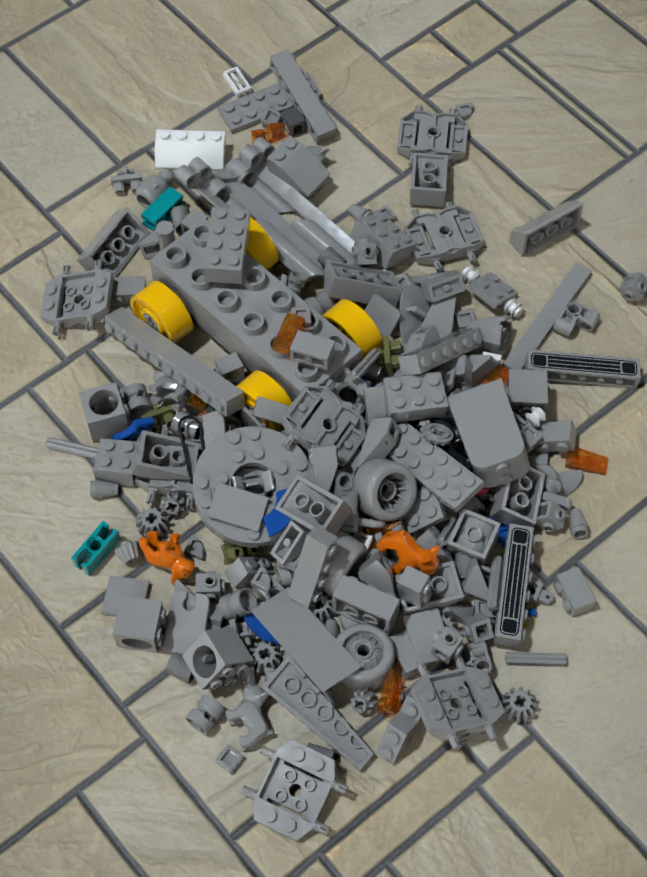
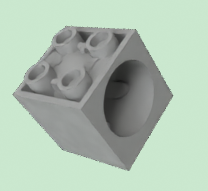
M509 369L506 388L512 411L525 421V414H531L532 407H539L546 414L548 405L547 370Z
M116 382L79 392L93 443L100 441L101 438H112L114 434L126 430L129 427L128 425L132 424L122 388L118 389ZM106 409H113V410H114V411H113L112 413H110V414L99 415V413H100L101 411H103V410H106Z
M463 508L447 543V550L451 557L455 558L456 551H461L476 558L479 565L487 566L500 536L501 523Z
M121 595L113 630V637L117 647L157 653L158 647H162L164 635L162 634V628L166 627L168 615H166V609L163 607L162 601Z
M234 627L205 630L182 655L202 690L210 688L214 690L218 687L234 685L240 674L245 673L249 669L248 666L254 661Z

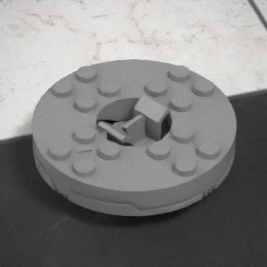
M248 426L233 429L220 435L205 448L194 470L193 499H195L194 502L198 515L212 533L226 542L241 547L257 548L277 543L286 527L278 534L269 537L263 518L259 531L254 532L209 518L207 515L218 482L268 497L263 517L274 509L276 505V492L287 489L296 475L312 482L309 461L295 442L289 450L285 449L282 444L287 439V436L269 428Z

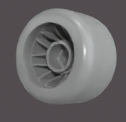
M385 458L371 459L361 465L353 477V492L358 493V510L369 517L381 521H395L405 516L415 502L417 495L416 479L411 470L404 464Z
M341 530L336 534L338 537L336 546L338 548L330 560L332 566L325 575L327 581L321 588V590L330 595H333L342 575L357 577L360 564L363 563L367 555V548L362 542Z
M360 623L345 628L336 639L362 667L341 680L340 683L353 691L357 689L364 690L366 687L370 691L378 689L387 682L394 667L395 652L390 637L382 629L371 624ZM359 653H367L368 655L360 656Z

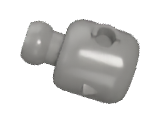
M163 169L158 173V176L150 175L146 179L143 178L137 185L135 192L137 201L143 207L148 208L169 188L168 185L174 180L173 174L169 170Z

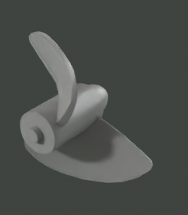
M546 464L531 466L545 473L546 489L549 493L566 497L577 488L582 479V470L558 473L553 467Z

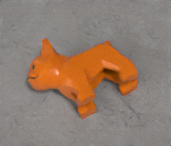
M151 530L147 533V539L144 536L139 539V545L148 562L152 565L168 568L172 572L171 583L173 586L177 579L180 581L192 575L195 564L193 561L183 557V551L179 543L180 534L172 533L169 535L170 541L160 542L158 540V531Z
M405 530L387 531L376 545L381 553L387 549L396 550L399 562L394 564L392 569L397 575L405 570L407 565L414 569L419 568L420 571L427 575H432L438 570L439 559L437 552L440 548L439 545L430 549H422Z

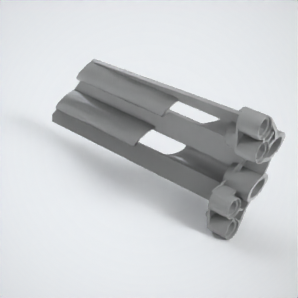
M263 137L257 138L252 146L250 144L245 145L239 153L240 157L229 161L222 171L213 173L212 168L199 157L192 159L188 167L182 165L176 170L175 177L188 189H195L215 207L250 209V215L256 219L255 221L262 226L273 241L278 253V260L291 271H297L305 275L307 281L315 277H320L324 280L325 267L318 262V256L327 247H332L348 264H354L351 250L356 242L295 188L268 170V165L266 164L267 157L275 150V147ZM296 211L304 219L289 224L278 213ZM378 262L377 264L359 265L388 271Z

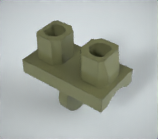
M383 336L384 350L381 347L377 348L381 355L375 362L380 366L385 362L387 373L390 375L394 374V368L400 367L398 357L401 354H392L402 352V345L400 340L390 341L389 336Z
M151 404L153 410L141 415V419L153 417L154 424L149 432L158 433L160 425L166 424L167 427H171L176 412L171 409L173 404L158 408L156 404Z
M231 543L220 545L224 554V565L234 563L238 557H257L259 553L258 547H241Z

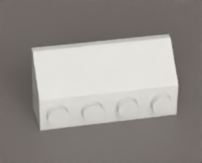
M156 130L155 170H177L182 165L188 167L191 160L195 157L202 159L212 168V171L219 172L224 170L226 153L225 131Z

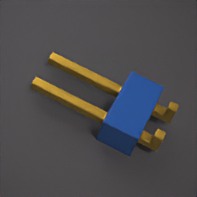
M526 605L524 609L528 610L527 617H532L533 630L536 609H534V606H532V609H528V605Z

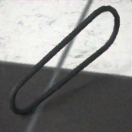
M188 415L179 420L178 430L188 475L193 481L181 430V423L184 419H193L198 423L202 452L205 449L201 422L197 418Z

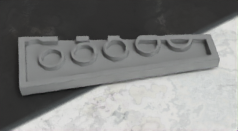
M288 655L262 686V689L360 771L374 753Z

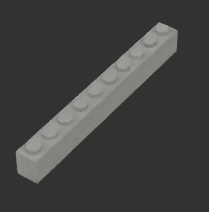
M121 307L105 315V329L108 333L129 346L130 349L140 354L144 359H147L155 367L165 372L166 375L172 377L180 385L190 390L191 393L197 395L205 403L215 408L216 411L228 417L244 408V392L131 312Z

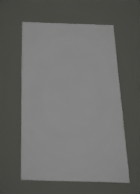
M288 587L250 611L323 693L362 666L309 608L287 597L290 589Z

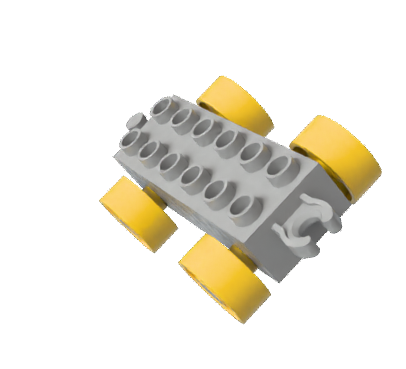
M251 217L243 284L205 282L203 265L210 225L206 218H203L176 240L173 230L174 225L170 221H161L156 225L160 252L149 260L153 281L130 299L131 308L136 317L175 344L193 331L192 320H194L230 353L236 352L241 362L252 371L248 377L236 386L244 392V406L248 410L254 409L258 396L290 406L304 386H325L329 379L333 380L332 383L335 382L336 384L331 392L338 397L342 404L353 409L351 402L344 401L339 397V393L346 388L353 389L357 393L359 400L364 402L363 389L368 388L367 384L362 378L356 382L352 381V378H349V373L373 348H382V337L373 320L362 308L352 301L342 299L323 315L315 311L268 271L277 264L278 253L270 236ZM310 307L311 327L297 323L292 317L291 308ZM298 330L307 331L320 337H328L335 341V353L328 370L290 360V347ZM319 400V402L314 407L311 413H314L317 410V408L323 400ZM257 417V420L261 424H266L269 429L281 432L284 429L283 425Z

